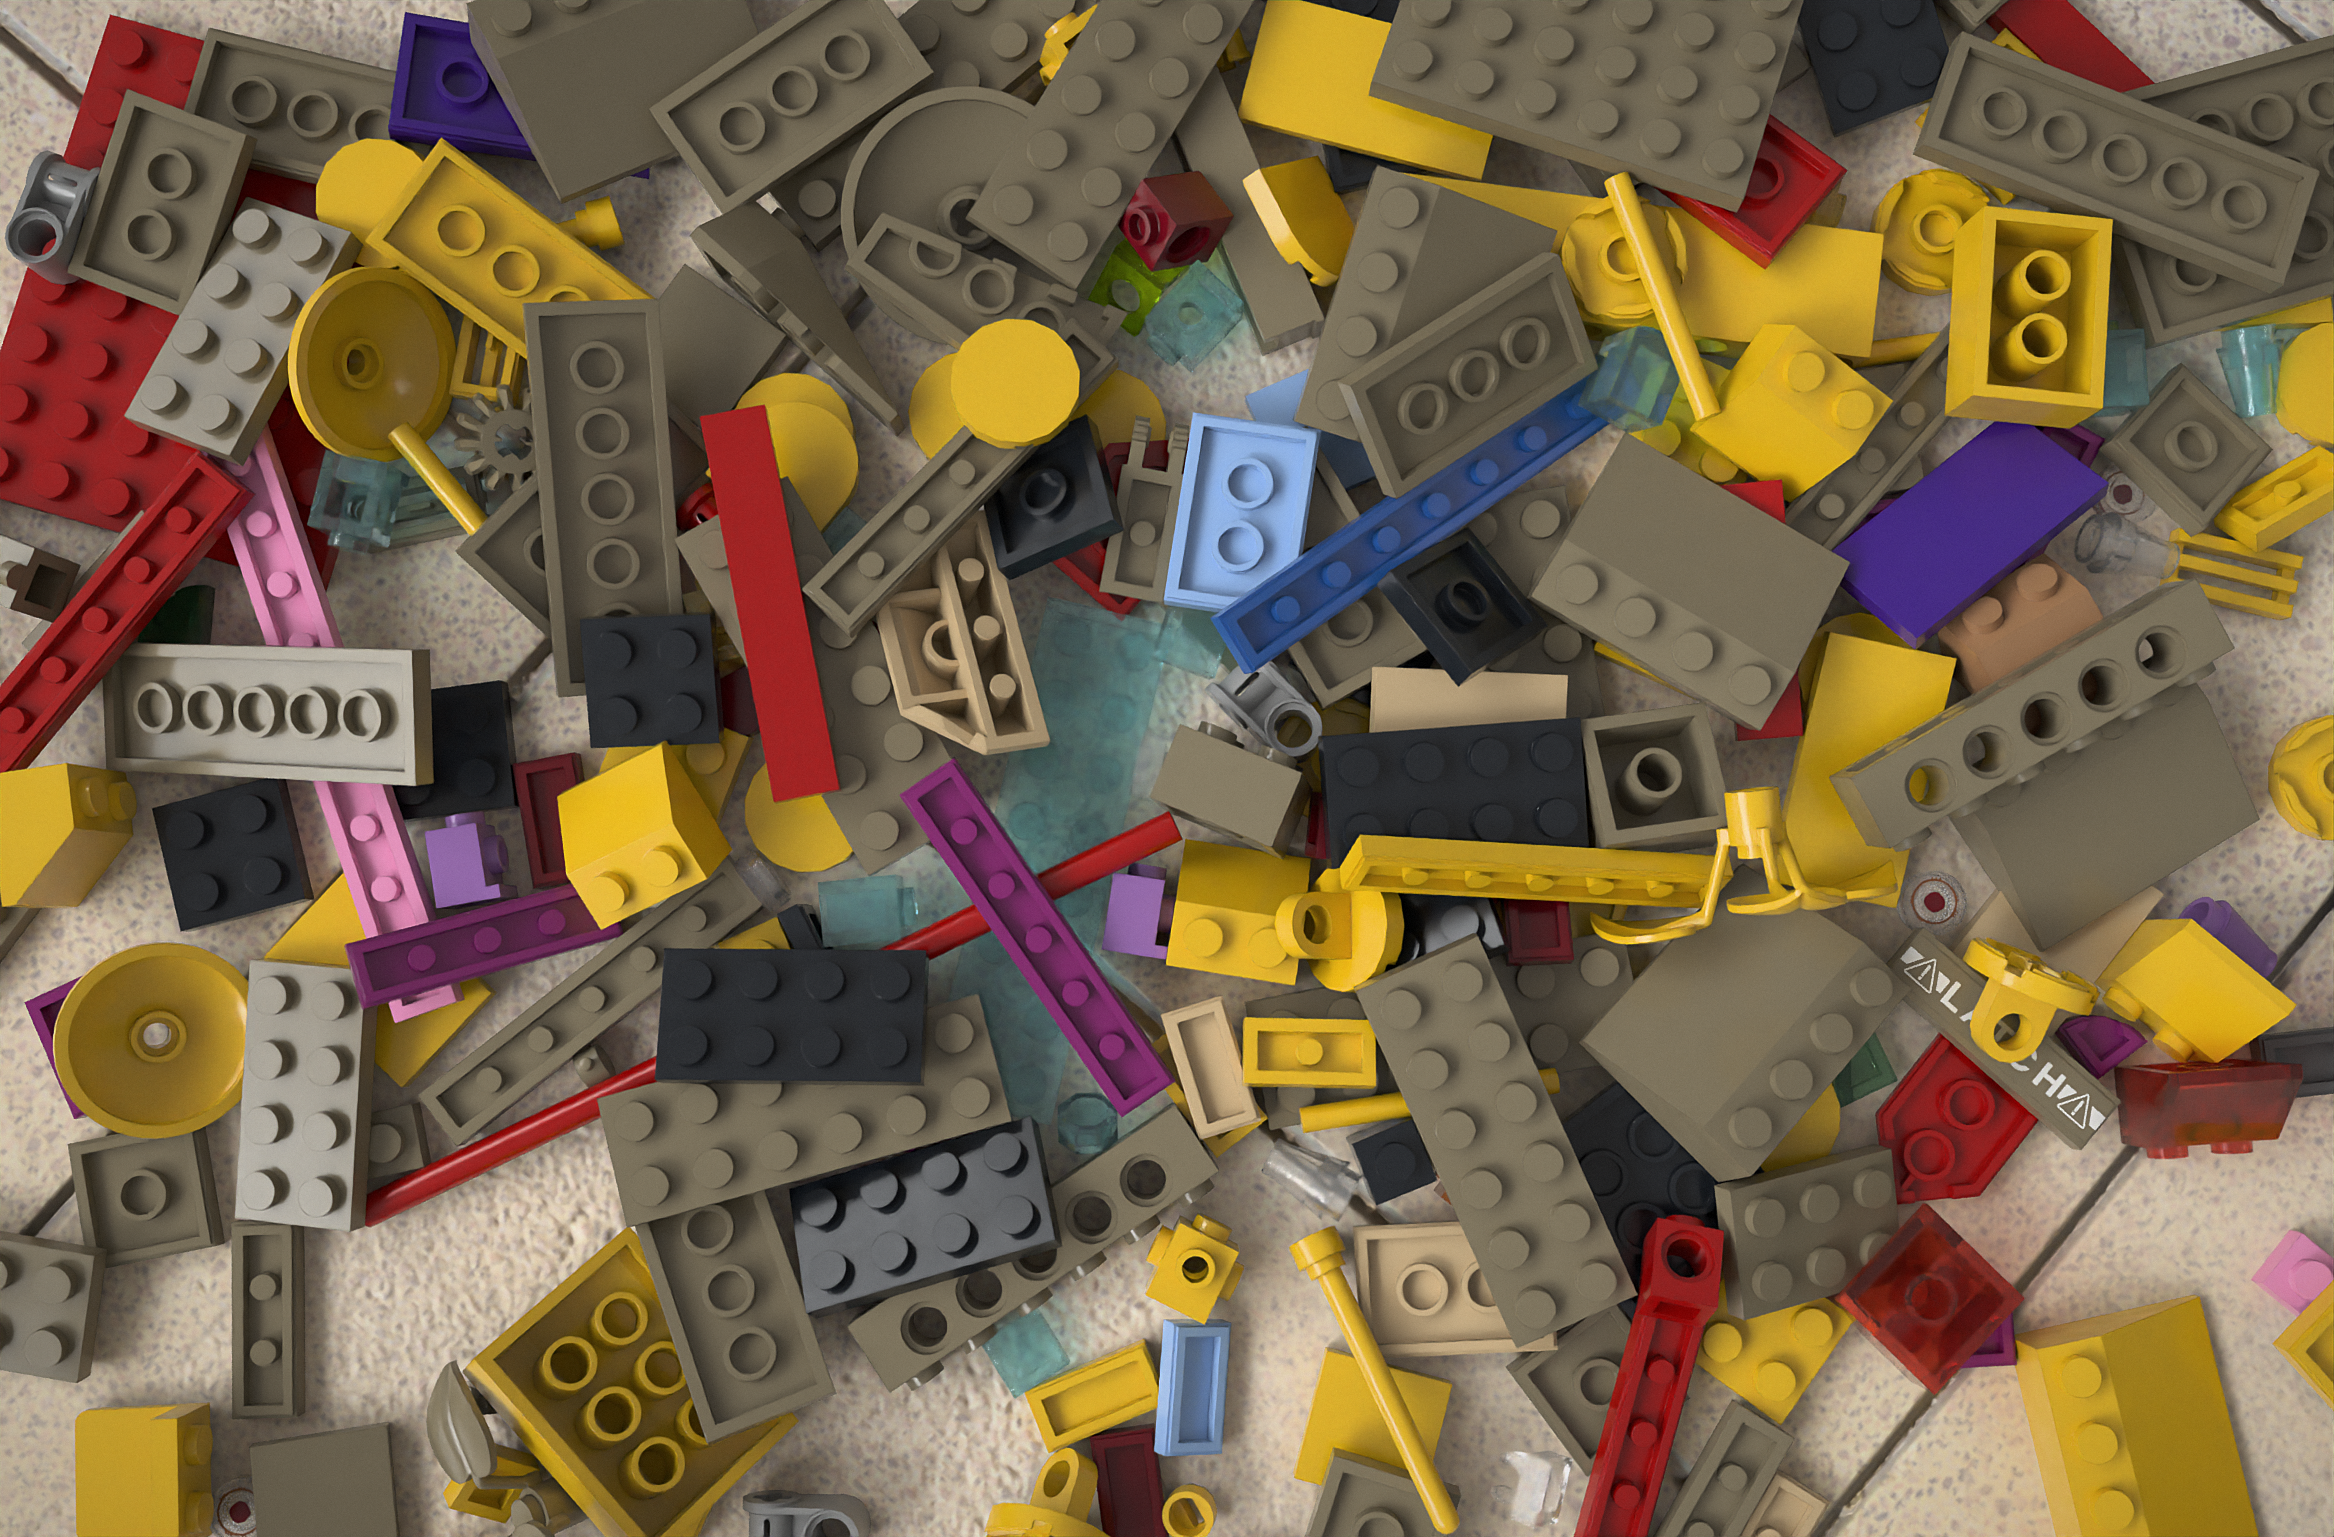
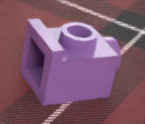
M468 812L445 817L446 828L425 832L436 908L461 909L519 898L517 886L504 885L502 873L507 872L509 869L507 846L504 838L501 835H496L495 826L486 824L484 812Z
M1133 863L1129 865L1127 874L1114 872L1102 950L1166 960L1168 947L1155 945L1157 932L1170 934L1176 896L1163 894L1167 868Z

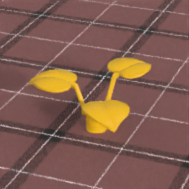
M1779 787L1745 788L1724 792L1728 828L1716 829L1718 846L1704 904L1699 912L1689 916L1663 919L1620 921L1604 918L1590 911V920L1594 931L1601 938L1620 944L1657 943L1696 934V930L1707 928L1712 924L1731 846H1737L1739 859H1763L1770 892L1769 894L1740 896L1728 899L1727 910L1732 913L1767 916L1791 913L1798 908L1803 910L1828 909L1847 904V902L1869 900L1895 893L1898 890V884L1895 877L1894 863L1891 859L1886 864L1872 871L1839 883L1824 886L1806 882L1787 836L1786 821H1782ZM1779 851L1795 889L1786 890L1781 885L1775 855H1779Z

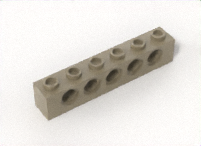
M2197 578L2164 583L1833 774L1829 779L1867 846L1893 847L1895 852L1904 851L1929 838L1932 832L1928 826L1950 814L1952 819H1957L1986 805L1989 799L1985 793L2005 781L2009 786H2013L2037 776L2046 769L2042 760L2062 748L2065 753H2070L2094 743L2103 735L2099 727L2118 716L2121 720L2131 719L2154 708L2160 702L2156 694L2176 683L2177 687H2185L2211 675L2216 670L2212 661L2235 649ZM2144 639L2150 643L2153 650V660L2148 669L2144 667L2139 657V648ZM2087 671L2093 674L2097 682V693L2091 702L2085 698L2082 691V680ZM2031 703L2038 708L2041 714V725L2035 735H2032L2027 730L2024 721L2025 712ZM1974 736H1978L1985 747L1984 760L1976 769L1970 764L1967 757V747ZM1918 768L1925 772L1929 781L1928 792L1920 802L1913 798L1909 788L1911 776Z
M1173 1102L1051 1184L1063 1247L1056 1248L1057 1256L1051 1263L1037 1266L1022 1258L985 1269L994 1273L1002 1285V1295L990 1302H983L972 1296L967 1284L968 1276L970 1275L968 1274L876 1301L855 1315L847 1327L890 1393L904 1383H907L911 1391H914L943 1371L944 1366L940 1359L960 1345L964 1352L969 1354L993 1338L999 1332L994 1323L1015 1309L1021 1318L1048 1301L1053 1296L1048 1286L1061 1277L1070 1273L1074 1281H1077L1095 1270L1107 1260L1102 1250L1123 1236L1130 1245L1154 1230L1161 1223L1156 1214L1176 1200H1178L1182 1208H1185L1202 1198L1215 1187L1210 1177L1219 1172L1218 1165L1203 1142L1199 1140L1190 1122ZM1142 1160H1151L1158 1163L1166 1175L1163 1186L1151 1194H1143L1136 1191L1128 1180L1130 1168ZM1086 1197H1098L1104 1200L1111 1210L1112 1217L1109 1223L1097 1230H1090L1080 1225L1074 1212L1075 1206L1080 1200ZM923 1307H932L939 1310L946 1318L947 1332L937 1338H929L922 1335L914 1324L915 1311Z

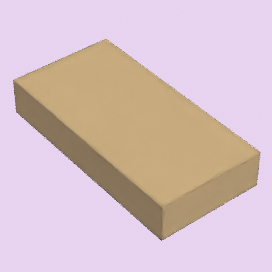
M1223 995L1160 1014L1199 1140L1262 1121L1251 1086H1242L1243 1059Z

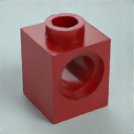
M1671 1215L1665 1219L1657 1218L1643 1242L1636 1314L1703 1327L1718 1309L1724 1231L1705 1227V1223L1702 1220L1687 1215ZM1675 1255L1684 1258L1692 1266L1695 1277L1686 1278L1676 1274L1670 1268L1667 1256Z

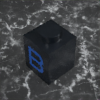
M1410 1117L1386 1120L1346 1137L1368 1194L1376 1205L1438 1181L1414 1121Z

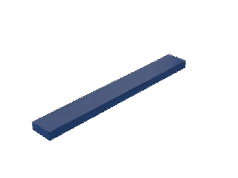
M1608 347L1594 354L1598 365L1597 370L1398 499L1387 496L1210 618L1243 673H1253L1377 587V583L1389 570L1438 544L1642 402L1641 396L1614 348Z

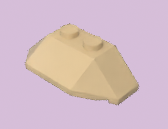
M978 510L875 614L900 715L983 755L1048 746L1050 738L1005 576L997 568L985 510Z

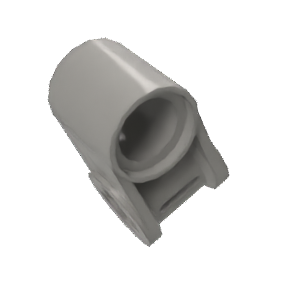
M47 150L40 152L29 167L26 185L13 217L6 227L5 241L7 249L13 257L51 283L65 285L80 279V277L69 274L67 271L101 168L96 167L89 171L67 164L62 155ZM56 238L53 248L42 255L45 245Z
M1272 661L1249 674H1244L1238 665L1219 684L1210 683L1204 689L1210 698L1237 725L1247 730L1261 745L1286 753L1298 760L1297 763L1305 762L1314 756L1318 750V736H1322L1323 729L1320 715L1290 684L1285 675ZM1254 679H1256L1241 695H1239ZM1291 716L1300 717L1308 723L1312 735L1307 743L1300 747L1291 748L1284 746L1278 741L1274 733L1275 728L1284 718Z
M786 1490L758 1491L743 1496V1510L749 1512V1537H826L823 1532L822 1523L824 1519L829 1518L839 1519L845 1523L851 1537H868L870 1533V1513L864 1503L855 1496L847 1494H799Z

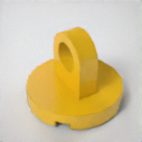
M1327 868L1313 883L1310 892L1293 894L1282 901L1276 913V936L1281 947L1290 956L1307 960L1313 975L1327 988L1341 992L1356 993L1354 986L1383 974L1387 965H1395L1402 949L1404 933L1401 899L1398 893L1342 889L1339 868ZM1305 911H1306V914H1305V923H1304V930H1303L1302 920H1303V915H1304V913H1305Z
M1976 937V939L1973 938L1962 960L1975 970L1989 977L1970 1021L1972 1039L1989 1056L1999 1062L2014 1063L2022 1061L2033 1054L2042 1042L2057 1008L2086 1016L2091 1014L2100 995L2099 988L2093 983L2070 970L2067 972L2062 970L2059 973L2047 967L2048 964L2041 961V957L2018 947L1988 937L1986 939ZM2008 1014H2018L2020 1024L2015 1035L2006 1041H1995L1994 1029L1998 1021Z
M1065 1447L1057 1450L1042 1467L1029 1505L1022 1503H1000L992 1506L984 1531L987 1532L986 1537H1110L1095 1526L1086 1523L1097 1486L1098 1472L1096 1464L1092 1459L1074 1449Z

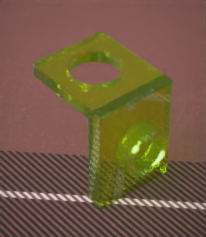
M1125 238L1115 246L1088 300L1105 307L1109 304L1128 312L1120 326L1133 337H1136L1142 332L1164 291L1196 264L1151 272ZM1114 280H1125L1136 289L1140 300L1137 310H1126L1115 301L1112 294Z

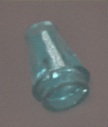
M2276 323L2221 332L2222 348H2216L2215 350L2235 405L2236 415L2239 418L2277 413L2276 398L2284 338L2277 339Z

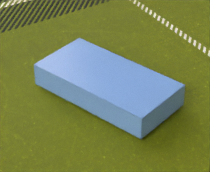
M1164 1319L1155 1452L1163 1456L1222 1454L1231 1322L1222 1319H1207L1204 1325L1194 1319Z

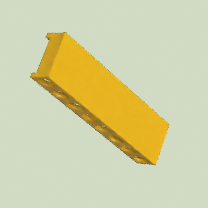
M1403 173L1557 230L1550 252L1555 254L1559 252L1569 225L1587 205L1603 199ZM1655 205L1663 212L1667 210L1678 220L1688 242L1689 269L1676 296L1699 354L1740 359L1765 323L1798 326L1852 369H1855L1864 360L1871 358L1884 234L1804 224L1769 267L1764 270L1684 209ZM1577 306L1589 340L1655 349H1664L1667 345L1656 316L1637 324L1611 325L1587 316Z

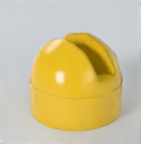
M1194 1483L1176 1488L1168 1497L1162 1511L1163 1524L1172 1537H1206L1210 1533L1217 1517L1214 1496L1204 1486ZM1186 1498H1191L1194 1501L1204 1521L1198 1523L1196 1514Z

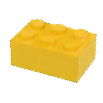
M1983 206L1955 232L1944 416L2070 429L2103 409L2113 219Z

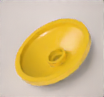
M369 266L357 267L341 272L323 283L302 308L292 331L288 353V376L292 397L299 415L308 430L318 441L334 453L349 459L370 463H384L403 458V455L387 436L404 422L408 421L426 443L443 422L453 399V396L449 394L457 348L448 317L435 296L423 284L397 270ZM349 355V364L347 367V358Z
M152 942L123 949L103 959L77 981L65 998L57 1016L53 1035V1056L59 1079L65 1091L75 1105L93 1121L114 1132L132 1137L169 1138L196 1131L216 1121L242 1099L248 981L234 966L218 955L206 949L184 943ZM154 1023L165 1024L168 1028V1035L162 1043L158 1045L145 1043L143 1035L148 1026Z

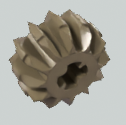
M499 384L496 389L498 406L493 407L490 401L480 392L472 396L474 404L484 413L479 420L468 413L461 412L458 414L457 422L465 428L474 430L475 436H462L455 439L454 447L462 452L479 451L468 459L464 465V469L469 475L478 474L490 465L485 477V486L492 491H496L501 486L505 474L508 473L509 485L511 490L515 492L525 482L523 473L529 472L532 475L537 470L530 388L526 387L520 393L516 405L513 406L510 387L506 384ZM507 424L514 430L524 427L526 436L519 437V440L525 445L519 452L514 454L507 448H502L499 451L496 450L495 442H502V438L496 433L503 425Z

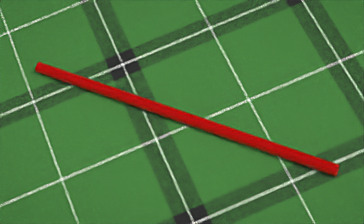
M1167 811L1036 875L1052 899L1056 901L1183 840L1170 811ZM972 904L878 950H926L930 961L991 932L992 929L977 907ZM656 1056L368 1193L366 1198L365 1226L371 1228L601 1118L597 1098L658 1082L655 1080Z

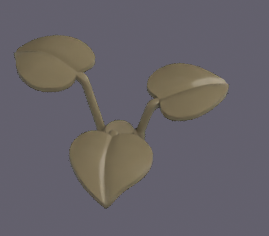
M457 1360L445 1365L428 1403L426 1426L430 1445L446 1474L458 1484L465 1483L473 1478L475 1485L480 1489H523L519 1499L515 1500L511 1506V1518L515 1530L508 1537H555L556 1533L589 1519L554 1477L543 1481L538 1470L523 1476L491 1475L497 1468V1452L490 1429L458 1367Z

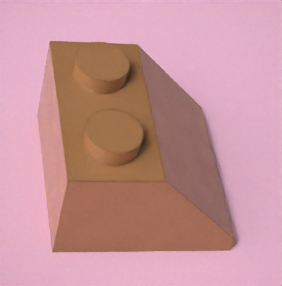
M2043 553L2011 572L1939 630L1940 653L1942 656L1957 659L1952 677L1971 694H1974L2102 620L2104 617L2088 589ZM2087 671L2082 680V691L2089 702L2094 699L2097 693V682L2093 674ZM2031 703L2025 712L2024 721L2027 730L2032 735H2035L2041 725V714L2038 708Z

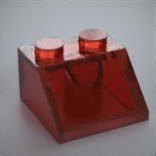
M2236 1057L2225 1058L2219 1063L2188 1061L2187 1063L2167 1062L2114 1067L2116 1097L2122 1101L2117 1106L2121 1143L2146 1148L2147 1158L2152 1159L2189 1157L2188 1146L2210 1144L2211 1153L2214 1154L2253 1152L2252 1141L2279 1139L2303 1080L2302 1064Z
M1925 1203L1920 1206L1834 1298L1859 1332L1908 1380L1933 1395L1945 1385L2025 1299L1937 1212Z

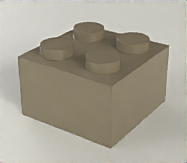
M1705 702L1581 720L1589 848L1672 853L1712 847L1717 843L1716 829L1728 828L1724 800L1726 787Z
M1201 721L1198 730L1180 724L1149 797L1173 815L1284 860L1305 806L1310 798L1311 791H1313L1302 773L1303 768L1296 765L1298 760L1286 753L1261 745L1258 755L1243 749L1245 745L1236 741L1238 737L1236 734L1205 721Z

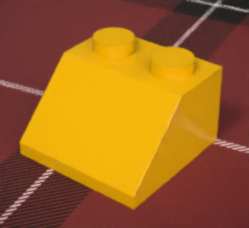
M1764 323L1715 393L1722 413L1702 422L1695 421L1690 431L1756 481L1782 479L1784 502L1791 503L1857 453L1893 400L1798 326Z
M666 740L563 791L557 796L566 875L601 930L707 880L733 850Z
M63 763L0 773V893L2 907L66 909L78 907L134 835L132 818L135 817L137 812V799L132 785L127 781L126 772Z
M1185 839L1166 965L1295 986L1299 958L1290 956L1281 947L1276 936L1275 919L1277 910L1283 900L1293 894L1308 892L1311 859L1285 855L1283 860L1259 850ZM1305 911V913H1304V915H1303V920H1302L1303 930H1304V923H1305V914H1306V911Z
M2193 919L2144 920L2095 981V984L2106 992L2102 1000L2109 1008L2129 1021L2136 1022L2139 1019L2156 1033L2152 1039L2153 1043L2164 1053L2181 1063H2187L2188 1060L2219 1063L2289 1016L2297 1006V1004Z

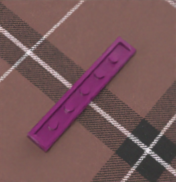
M953 757L901 792L899 796L1121 1118L1174 1083L1175 1077L956 757Z

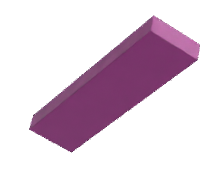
M568 884L345 944L344 948L361 1008L365 1010L611 941L624 933L620 921L601 930L573 884Z

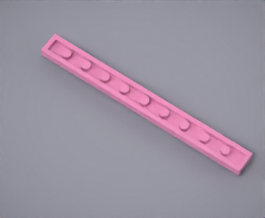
M267 422L244 466L209 454L256 494L227 528L261 631L266 645L344 647ZM313 781L366 939L438 920L392 785ZM457 983L388 1004L395 1023L457 1003L465 1000L460 984Z

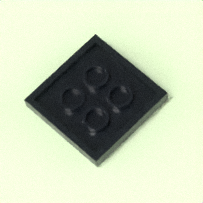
M1617 1080L1613 1081L1561 1121L1637 1294L1639 1292L1644 1238L1657 1218L1665 1219L1671 1215H1687L1702 1220L1705 1223V1227L1719 1230L1714 1185L1733 1180L1718 1182ZM1760 1166L1753 1175L1764 1173V1170ZM1675 1255L1667 1256V1262L1676 1274L1686 1278H1691L1694 1275L1692 1266L1684 1258ZM1638 1295L1619 1303L1632 1321L1638 1302Z

